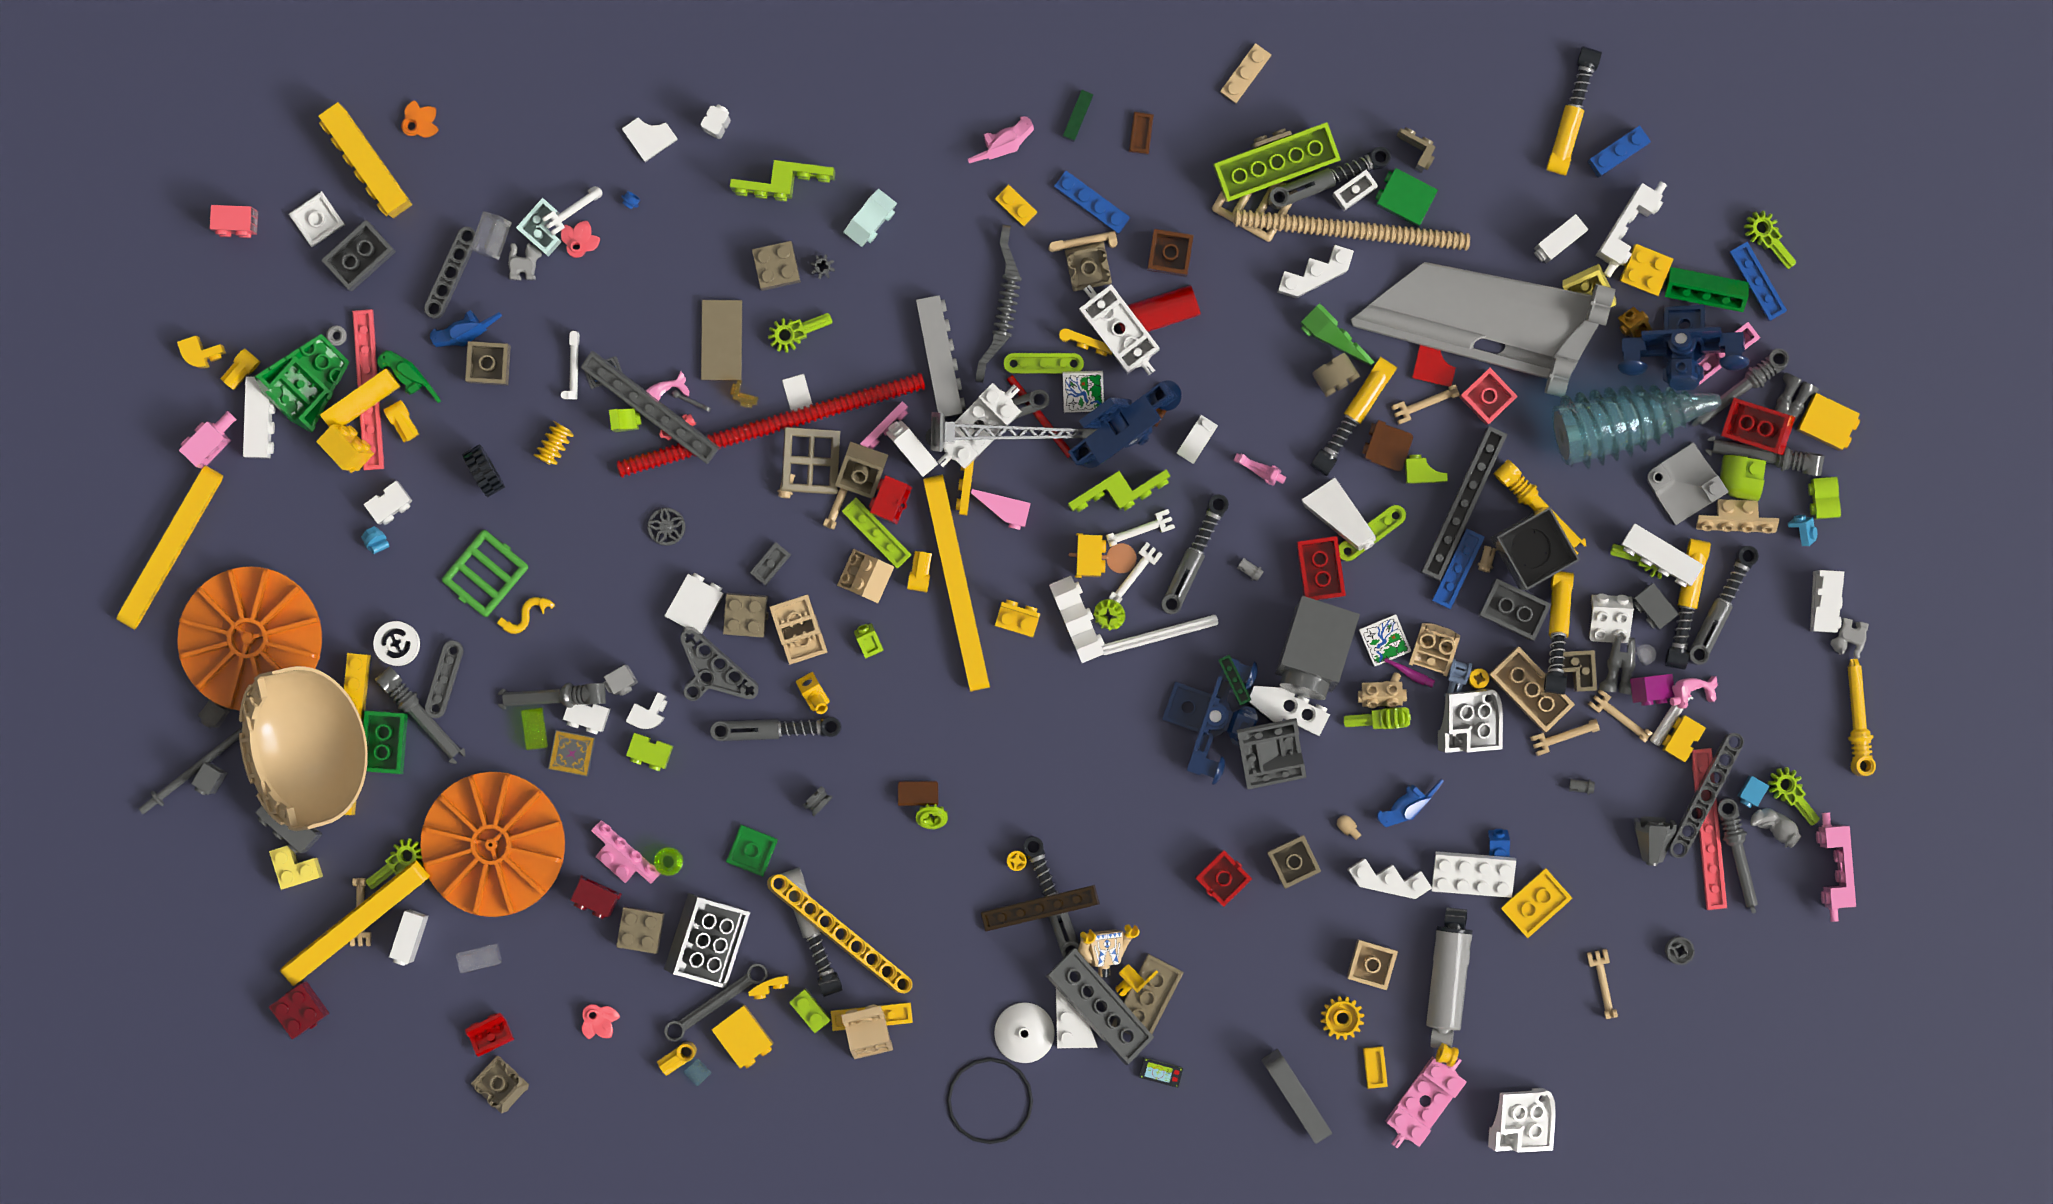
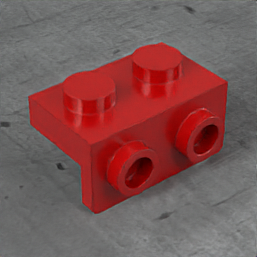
M501 1013L492 1014L486 1020L480 1023H473L469 1028L465 1029V1033L470 1038L478 1057L515 1040L506 1018Z

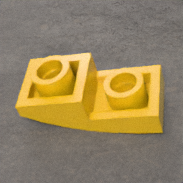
M784 975L764 981L748 992L749 996H754V999L766 998L765 994L770 993L769 986H773V989L785 988V984L789 983V977Z

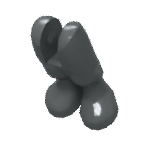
M1785 372L1783 380L1786 383L1783 394L1776 400L1774 410L1794 416L1795 423L1799 415L1803 413L1805 401L1809 396L1818 393L1819 388L1803 381L1796 399L1791 402L1802 380Z
M1615 636L1610 656L1607 660L1608 674L1606 679L1600 682L1599 690L1616 692L1618 671L1621 668L1622 675L1618 692L1632 695L1630 679H1632V672L1636 666L1635 638L1629 637L1627 652H1620L1621 636Z

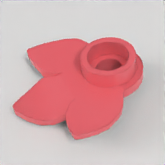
M588 221L579 222L574 228L564 225L565 228L561 230V240L567 245V253L571 257H582L587 251H593L599 245L600 237L591 235V226ZM579 245L580 248L578 250L573 249V246Z
M587 1005L582 1012L584 1019L582 1032L587 1039H591L597 1034L602 1038H611L613 1034L611 1022L620 1018V1015L610 1006ZM591 1012L596 1013L594 1018L589 1017Z

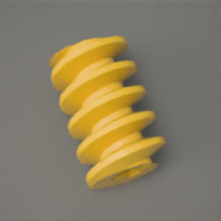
M555 421L553 422L557 425L556 427L549 426L553 433H545L549 440H541L544 448L537 447L540 455L533 454V456L549 465H557L558 462L554 457H562L558 450H566L562 443H570L566 436H574L569 429Z

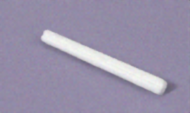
M1216 615L1207 616L1107 643L1102 646L1104 655L1216 626L1218 625V619Z

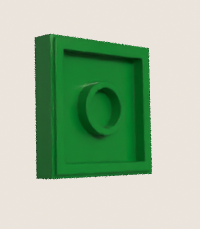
M740 825L726 862L763 877L778 839Z

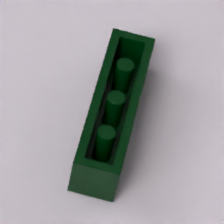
M1081 90L1063 138L1075 142L1093 94Z
M1230 655L1219 659L1218 661L1240 706L1251 701Z

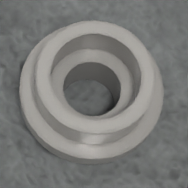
M332 326L328 329L326 337L332 345L339 346L346 341L347 334L344 328ZM339 332L340 338L335 340L333 335Z

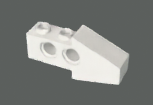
M1253 686L1249 694L1251 698L1249 703L1272 722L1296 718L1299 727L1317 736H1320L1330 714L1326 713L1327 708L1316 704L1314 707L1308 704L1309 699L1300 695L1296 698L1294 693L1280 687ZM1286 700L1294 702L1295 707L1290 712L1284 709L1283 705ZM1304 709L1312 711L1313 715L1310 720L1302 718V711Z

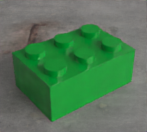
M364 711L363 727L368 752L367 772L403 774L408 714Z

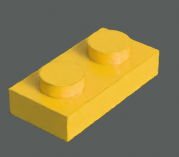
M1009 184L995 198L1023 227L1037 214V211Z

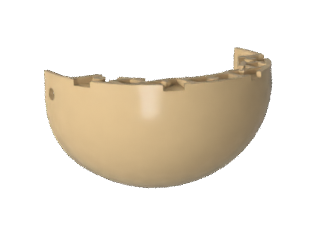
M296 666L259 674L254 678V683L248 685L243 695L239 721L242 722V733H239L242 758L250 784L254 783L258 791L256 795L258 800L277 823L287 825L289 830H307L338 820L348 812L357 800L363 787L367 770L368 752L365 731L353 701L334 679L314 668Z

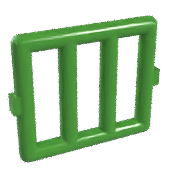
M482 530L442 577V582L459 596L458 599L464 604L467 602L483 617H488L527 571L528 565L515 555L506 543L502 544L487 530ZM484 540L519 567L512 576H509L477 549ZM471 555L505 582L498 592L465 565V562ZM459 570L493 598L486 607L452 580Z

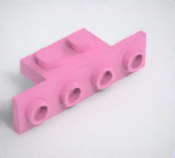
M602 820L591 830L605 843V846L596 855V858L624 883L636 871L650 884L661 874L653 864H650L624 838L615 833Z

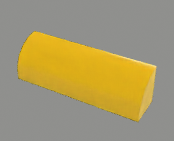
M384 369L321 413L320 416L329 427L332 424L347 425L401 386L388 369Z

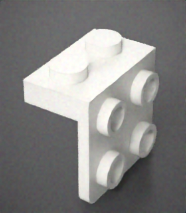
M1592 595L1590 640L1595 642H1613L1615 636H1621V643H1628L1634 611L1632 597L1626 595Z

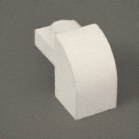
M1201 415L1177 454L1194 464L1218 425Z
M657 693L649 710L634 704L626 722L641 729H651L658 726L665 718L658 713L659 711L663 712L667 705L666 696Z

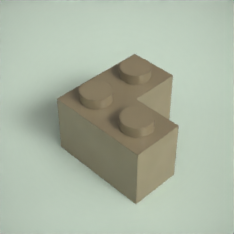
M1595 650L1563 652L1565 659H1563L1564 667L1562 669L1564 672H1573L1574 692L1596 691Z

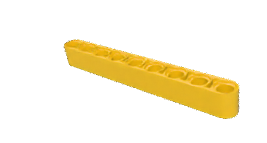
M206 465L200 471L122 606L116 620L133 630L137 628L223 479L222 474Z
M415 860L287 962L279 971L292 986L296 985L420 886L430 875Z
M773 875L768 879L767 886L772 893L896 993H907L911 990L912 981L906 974L783 875ZM776 878L782 881L780 889H776L773 885ZM793 890L798 895L795 902L789 899V894ZM808 903L813 906V912L809 915L804 910L805 905ZM823 916H826L829 920L826 927L820 924V919ZM839 928L844 931V937L841 940L837 939L835 935ZM854 941H857L860 946L857 952H853L851 949V944ZM869 954H873L875 957L872 965L868 964L866 960ZM885 966L890 968V975L888 977L882 975V969ZM900 979H904L906 983L905 988L902 990L897 986V982Z

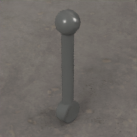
M677 390L672 392V397L685 400L708 412L711 409L681 395Z

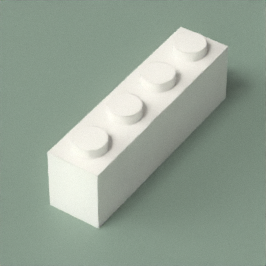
M246 377L243 457L270 458L271 454L274 453V442H271V434L275 432V423L272 422V414H275V405L261 392L255 377Z
M1633 524L1621 544L1624 547L1623 551L1631 556L1637 554L1642 557L1641 562L1650 567L1652 564L1659 568V573L1666 577L1669 575L1675 577V582L1683 587L1687 585L1692 586L1704 567L1700 562L1637 524Z

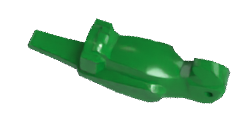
M389 350L379 355L377 360L378 366L381 369L391 367L396 378L406 386V393L409 395L414 394L423 384L438 403L441 402L433 387L411 361Z

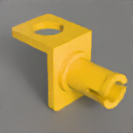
M810 672L798 679L796 684L811 710L816 711L818 714L825 713L828 709L827 704L830 701L814 673ZM806 680H812V682L809 685L803 686V683Z
M1128 964L1119 972V975L1124 980L1115 987V990L1118 992L1123 988L1119 993L1120 996H1125L1132 988L1138 993L1158 971L1156 970L1145 981Z

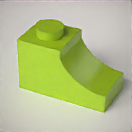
M634 408L609 410L612 431L639 430L638 425L642 424L641 414L637 413Z
M1409 455L1410 459H1405L1406 484L1448 481L1447 473H1441L1432 469L1428 465L1427 459L1422 458L1421 455Z

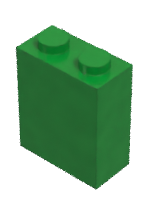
M1395 168L1393 172H1388L1384 180L1387 183L1385 189H1380L1375 197V200L1378 201L1376 206L1419 227L1438 189Z

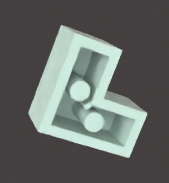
M542 198L516 228L549 257L561 241L547 229L546 225L552 221L551 218L543 222L542 217L551 211H555L557 215L560 213Z

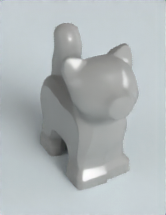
M528 243L525 249L526 257H517L516 244H510L509 279L521 280L519 274L525 273L526 280H536L534 275L536 261L542 256V251L535 245Z
M1843 618L1839 635L1831 640L1830 645L1835 652L1841 655L1847 649V642L1854 644L1856 648L1853 655L1855 659H1859L1866 642V631L1869 624L1856 622L1857 628L1854 629L1852 628L1853 620Z

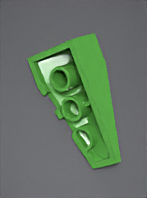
M1320 303L1301 321V330L1308 337L1312 335L1319 341L1346 353L1368 366L1374 363L1356 342L1353 343L1351 341L1352 338L1347 331L1337 327L1338 321Z

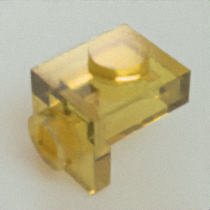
M737 380V384L733 383L730 395H733V400L741 402L740 406L752 409V405L757 406L759 398L740 393L743 382Z

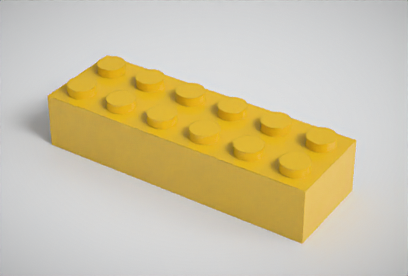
M339 102L319 115V118L322 120L319 122L320 126L328 135L331 134L333 136L330 140L337 149L343 150L344 154L342 157L348 165L355 167L354 174L360 182L367 184L366 191L374 200L377 199L379 201L376 205L385 216L389 215L395 218L413 205L346 109Z

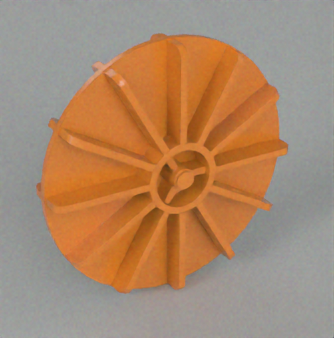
M239 567L212 577L192 595L179 620L177 638L179 659L186 675L205 697L230 709L240 711L243 695L248 685L253 684L254 678L259 674L296 666L316 669L320 659L322 628L313 602L297 583L287 576L270 569Z
M503 772L478 773L455 782L435 800L428 811L422 827L421 856L423 857V866L430 875L431 883L441 896L452 905L479 916H506L522 911L536 903L548 892L557 879L565 853L563 824L551 800L542 790L528 780Z

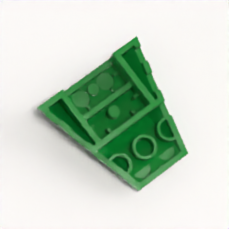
M320 334L254 377L261 392L291 422L312 433L318 419L321 417L320 414L324 412L327 402L331 399L336 385H338L350 362Z

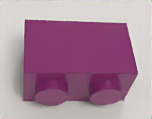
M1673 674L1630 679L1633 703L1641 702L1642 706L1653 705V700H1655L1656 704L1668 703L1667 699L1675 697L1672 686H1674Z

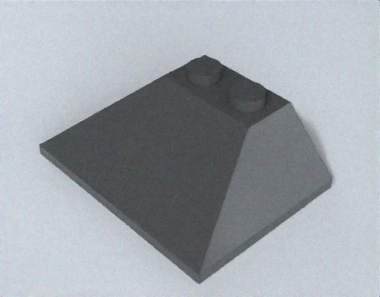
M1296 718L1237 730L1247 789L1307 778Z

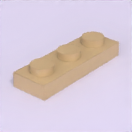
M1255 43L1220 93L1236 104L1269 60L1271 54Z

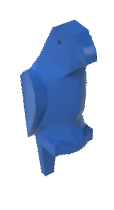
M470 310L466 312L462 320L452 323L446 329H433L430 333V339L436 347L451 345L464 347L468 344V341H472L487 330L486 328L498 320L502 314L499 312L479 322L476 315Z
M1441 779L1426 795L1413 784L1407 786L1406 794L1400 797L1390 810L1378 811V821L1384 827H1389L1407 820H1413L1444 781Z

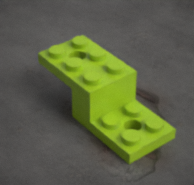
M774 160L771 184L731 179L730 188L737 196L747 197V194H754L755 198L767 199V196H772L777 201L787 202V198L792 199L795 175L801 180H810V177L817 178L818 182L830 183V180H835V170L833 167Z
M1164 470L1132 491L1120 471L1068 503V506L1072 512L1077 510L1079 513L1088 507L1087 502L1092 499L1096 502L1104 497V491H1107L1118 510L1123 508L1126 511L1135 505L1134 501L1139 497L1143 500L1150 496L1153 488L1157 487L1159 490L1169 483L1167 479L1170 478V474L1167 470Z

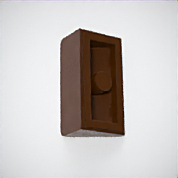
M937 781L898 782L899 806L938 805L939 792Z

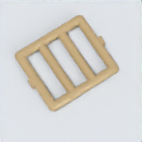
M1280 182L1270 186L1256 211L1258 213L1265 212L1269 205L1267 201L1269 193L1274 188L1286 185V183ZM1294 190L1292 192H1289V195L1296 193L1298 191ZM1221 191L1212 210L1234 223L1235 211L1237 209H1240V211L1244 209L1252 193L1242 196L1233 212H1230L1222 207L1225 198ZM1292 204L1281 208L1277 215L1282 213L1283 216H1286ZM1244 226L1245 230L1267 242L1272 240L1278 230L1272 231L1269 228L1265 232L1258 227L1254 229L1252 226L1250 228Z

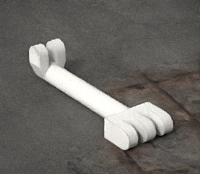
M594 186L588 190L589 194L557 215L555 211H551L542 217L543 222L551 218L552 221L546 225L548 229L554 225L556 226L551 231V234L555 235L565 228L562 221L591 201L600 198L602 190Z
M571 331L569 335L570 391H563L561 393L563 399H577L578 345L580 335L577 331Z
M1169 509L1156 513L1157 520L1115 535L1114 533L1106 535L1109 546L1117 545V542L1159 527L1162 533L1174 529V524L1167 527L1165 523L1172 521L1171 517L1163 519V515L1170 513Z
M1146 542L1139 551V554L1143 556L1117 591L1109 596V599L1120 603L1122 601L1121 597L1149 562L1155 565L1163 554L1159 552L1154 558L1152 554L1156 549L1153 547L1149 553L1145 550L1150 546Z

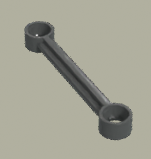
M760 963L751 965L746 975L681 1020L669 1022L664 1029L666 1038L670 1041L680 1040L687 1029L752 984L764 982L768 976L767 968ZM758 966L764 969L765 976L762 980L754 981L750 972L753 967ZM671 1024H678L682 1028V1034L678 1038L669 1036L668 1027Z

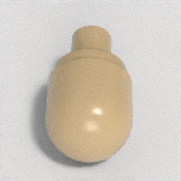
M1343 815L1338 818L1337 827L1347 836L1350 834L1355 840L1361 836L1356 830V823L1349 816Z

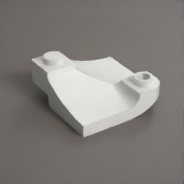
M1532 1088V1091L1500 1093L1496 1118L1493 1126L1489 1127L1488 1147L1494 1151L1514 1150L1516 1152L1553 1150L1555 1101L1551 1092L1544 1088Z

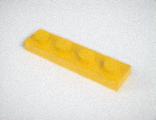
M911 1002L880 1005L887 1025L913 1023ZM865 1007L831 1010L832 1030H846L841 1015L853 1009H857V1011L865 1010Z

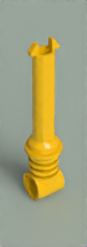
M1506 460L1493 473L1505 487L1508 488L1510 486L1509 490H1513L1512 493L1514 495L1517 494L1516 497L1519 504L1529 505L1534 512L1543 507H1549L1539 497L1536 484L1528 483L1527 479L1524 480L1525 477L1521 476V471L1510 460ZM1553 511L1572 547L1575 548L1579 543L1585 547V538L1581 540Z
M1850 659L1848 676L1853 730L1850 732L1848 740L1851 744H1854V747H1851V749H1854L1852 754H1855V757H1852L1851 771L1857 776H1869L1876 769L1873 756L1870 755L1872 750H1869V748H1872V745H1869V743H1871L1873 735H1871L1866 726L1862 669L1859 666L1858 659ZM1862 761L1866 763L1865 771H1862L1860 769V763Z

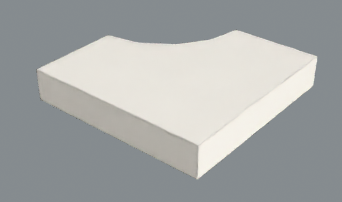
M637 118L622 128L645 162L678 140L667 123L651 126Z

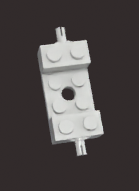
M1660 181L1655 190L1642 183L1635 190L1596 254L1597 257L1609 264L1603 273L1607 277L1611 278L1615 269L1619 265L1623 266L1624 263L1626 264L1632 254L1629 252L1631 246L1620 240L1628 230L1626 224L1631 223L1638 212L1646 217L1658 212L1663 204L1660 200L1663 197L1661 194L1667 186L1665 183Z
M1091 285L1084 288L1083 290L1090 297V300L1080 307L1079 311L1108 346L1125 372L1129 374L1135 368L1141 366L1148 376L1156 371L1148 361L1160 348L1115 288L1110 285L1098 294ZM1117 323H1122L1125 326L1123 334H1116L1113 328Z
M992 383L955 421V424H974L977 420H982L985 425L1008 426L1022 412L1011 399L1020 390L1013 384L1005 393ZM955 427V437H966L959 427ZM965 427L971 435L975 432L974 428ZM989 428L994 435L1001 430ZM985 430L978 434V436H990ZM994 439L945 442L943 447L945 454L937 462L940 464L946 459L941 464L944 467L953 459L966 469Z

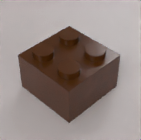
M1154 229L1147 271L1187 277L1194 235Z

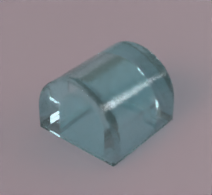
M697 1059L683 1073L698 1087L712 1072Z

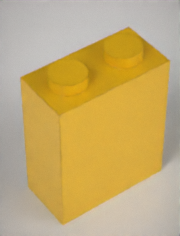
M1816 393L1812 396L1796 431L1841 451L1849 446L1852 439L1849 436L1852 430H1856L1860 423V419H1858L1860 413Z
M746 1005L712 1029L739 1068L745 1066L747 1069L756 1062L755 1057L759 1054L763 1057L772 1050L770 1047L773 1045L772 1040Z

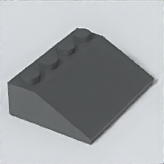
M688 893L664 970L674 975L726 988L750 912Z

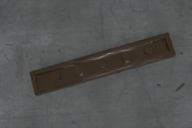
M1091 885L981 912L985 932L1099 905L1100 903L1096 887Z

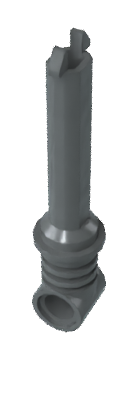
M1781 348L1775 349L1764 360L1757 363L1756 366L1748 367L1743 380L1695 416L1696 420L1692 422L1693 427L1699 424L1704 425L1729 406L1733 398L1738 399L1751 388H1763L1767 380L1787 367L1789 362L1788 353ZM1781 356L1784 363L1776 364L1773 361V357Z
M1715 436L1707 439L1708 441H1714L1713 450H1705L1710 456H1712V453L1743 456L1765 460L1766 463H1772L1777 468H1781V471L1789 470L1791 467V470L1796 468V471H1799L1801 469L1802 473L1821 476L1825 458L1822 454L1805 452L1803 455L1801 451L1799 454L1798 451L1792 453L1793 450L1786 446L1784 454L1780 455L1751 445L1717 440Z
M390 666L374 679L386 694H391L390 698L394 697L393 701H397L398 710L408 712L450 758L449 763L457 764L453 757L458 752L463 757L465 756V749L460 750L441 727L427 714L419 704L418 694L412 691L409 692V688L404 687L405 683L401 684L402 679Z
M566 683L561 689L506 692V689H502L498 693V695H502L503 704H498L502 709H506V706L562 703L567 708L581 704H606L605 683L585 685Z
M1724 798L1717 806L1720 820H1723L1721 822V825H1724L1722 829L1726 831L1723 832L1722 840H1725L1726 844L1732 848L1746 907H1750L1753 914L1756 913L1755 906L1758 903L1743 847L1747 832L1740 828L1742 823H1739L1741 818H1738L1740 814L1736 802L1731 798ZM1725 803L1733 805V811L1729 814L1722 811V806Z

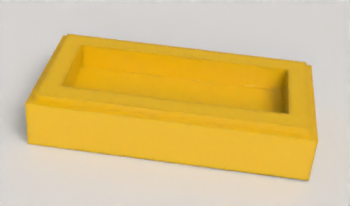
M1383 1046L1363 1048L1367 1089L1388 1087Z

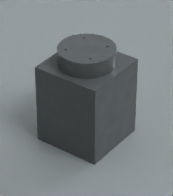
M1543 507L1490 537L1520 590H1528L1580 560L1550 507Z
M1302 596L1295 607L1275 671V675L1282 676L1279 684L1280 687L1306 698L1325 700L1328 691L1333 692L1340 681L1360 614Z

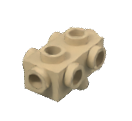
M1393 673L1390 681L1362 683V691H1358V703H1362V707L1376 708L1378 706L1395 708L1403 706V702L1407 701V691L1402 689V682H1399L1401 675Z

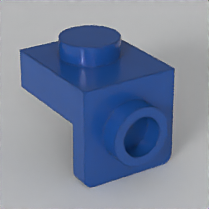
M1499 828L1488 830L1489 856L1510 857L1508 830Z

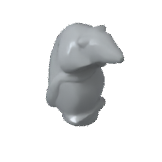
M1759 809L1751 817V826L1770 829L1773 836L1779 842L1785 844V848L1788 846L1792 848L1802 837L1799 834L1797 825L1791 819L1773 809Z

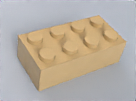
M1516 647L1488 674L1543 732H1547L1575 705L1565 694L1544 693L1545 673L1520 647Z

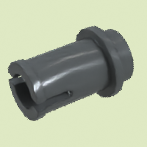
M1570 779L1569 792L1593 794L1595 782L1591 781V779L1588 781Z

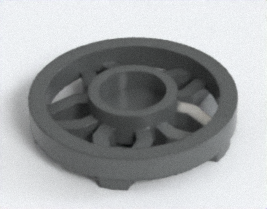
M671 508L657 510L648 521L649 535L660 545L669 546L676 544L685 533L686 525L684 518L679 512ZM664 512H666L667 519H663ZM669 512L675 513L678 517L670 520ZM660 513L661 521L653 520L654 517ZM674 520H681L676 525H674ZM652 523H659V526H658V527H654V526H652L651 524H652ZM682 524V531L679 535L675 528ZM651 528L654 530H659V532H657L656 538L654 537ZM673 531L676 533L678 538H675L671 535ZM660 534H664V537L659 541ZM667 535L674 540L672 542H663Z

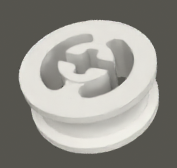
M392 621L378 629L373 645L375 653L383 662L393 666H403L413 661L420 649V639L415 629L410 625L400 621ZM395 629H401L406 633L405 636L394 634L395 639L401 641L399 644L401 650L404 651L407 648V643L410 641L409 651L400 658H392L388 655L389 651L400 653L397 647H393L395 643L393 637H388L386 645H383L385 636Z

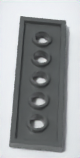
M1075 948L1046 975L1050 982L1125 1065H1128L1154 1038ZM1071 972H1075L1077 974V982L1071 981ZM1085 986L1091 990L1090 997H1086L1083 994ZM1098 1001L1104 1005L1103 1012H1099L1096 1008ZM1111 1016L1117 1019L1116 1027L1111 1026L1109 1022ZM1124 1031L1130 1033L1131 1039L1129 1042L1123 1039Z

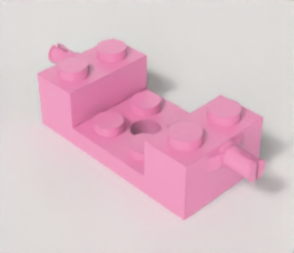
M1822 813L1823 825L1819 827V831H1816V841L1820 843V847H1836L1833 854L1834 861L1838 863L1835 879L1836 882H1839V886L1823 887L1824 891L1821 892L1822 904L1825 903V907L1830 910V922L1839 921V908L1856 907L1850 826H1832L1830 813Z
M1431 1057L1385 1120L1398 1133L1391 1143L1393 1146L1398 1148L1404 1139L1412 1141L1419 1147L1431 1132L1430 1128L1452 1098H1456L1467 1083L1455 1071L1462 1060L1457 1057L1458 1060H1456L1454 1066L1449 1067L1446 1064L1436 1062L1435 1058ZM1423 1095H1428L1431 1099L1430 1104L1425 1107L1421 1106L1420 1098Z

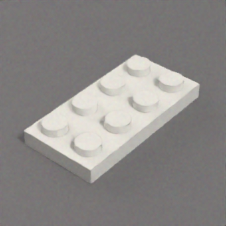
M1436 851L1432 891L1512 898L1516 858Z

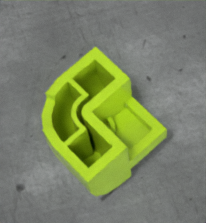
M1724 455L1720 479L1729 491V496L1737 499L1759 501L1765 481L1763 479L1766 461L1743 456Z

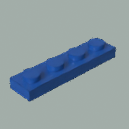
M1068 171L1064 172L1054 188L1117 234L1121 232L1130 219L1128 215Z
M1746 242L1730 251L1732 259L1745 281L1749 282V288L1768 321L1785 313L1787 309L1749 243Z
M1466 528L1432 599L1433 602L1451 609L1485 538L1484 536Z

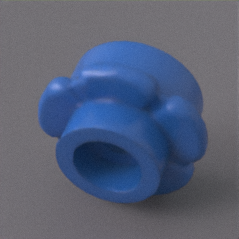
M627 191L625 195H622V203L628 208L632 209L639 206L640 198L634 193Z

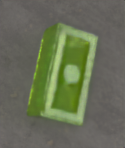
M543 708L521 710L526 750L547 748Z

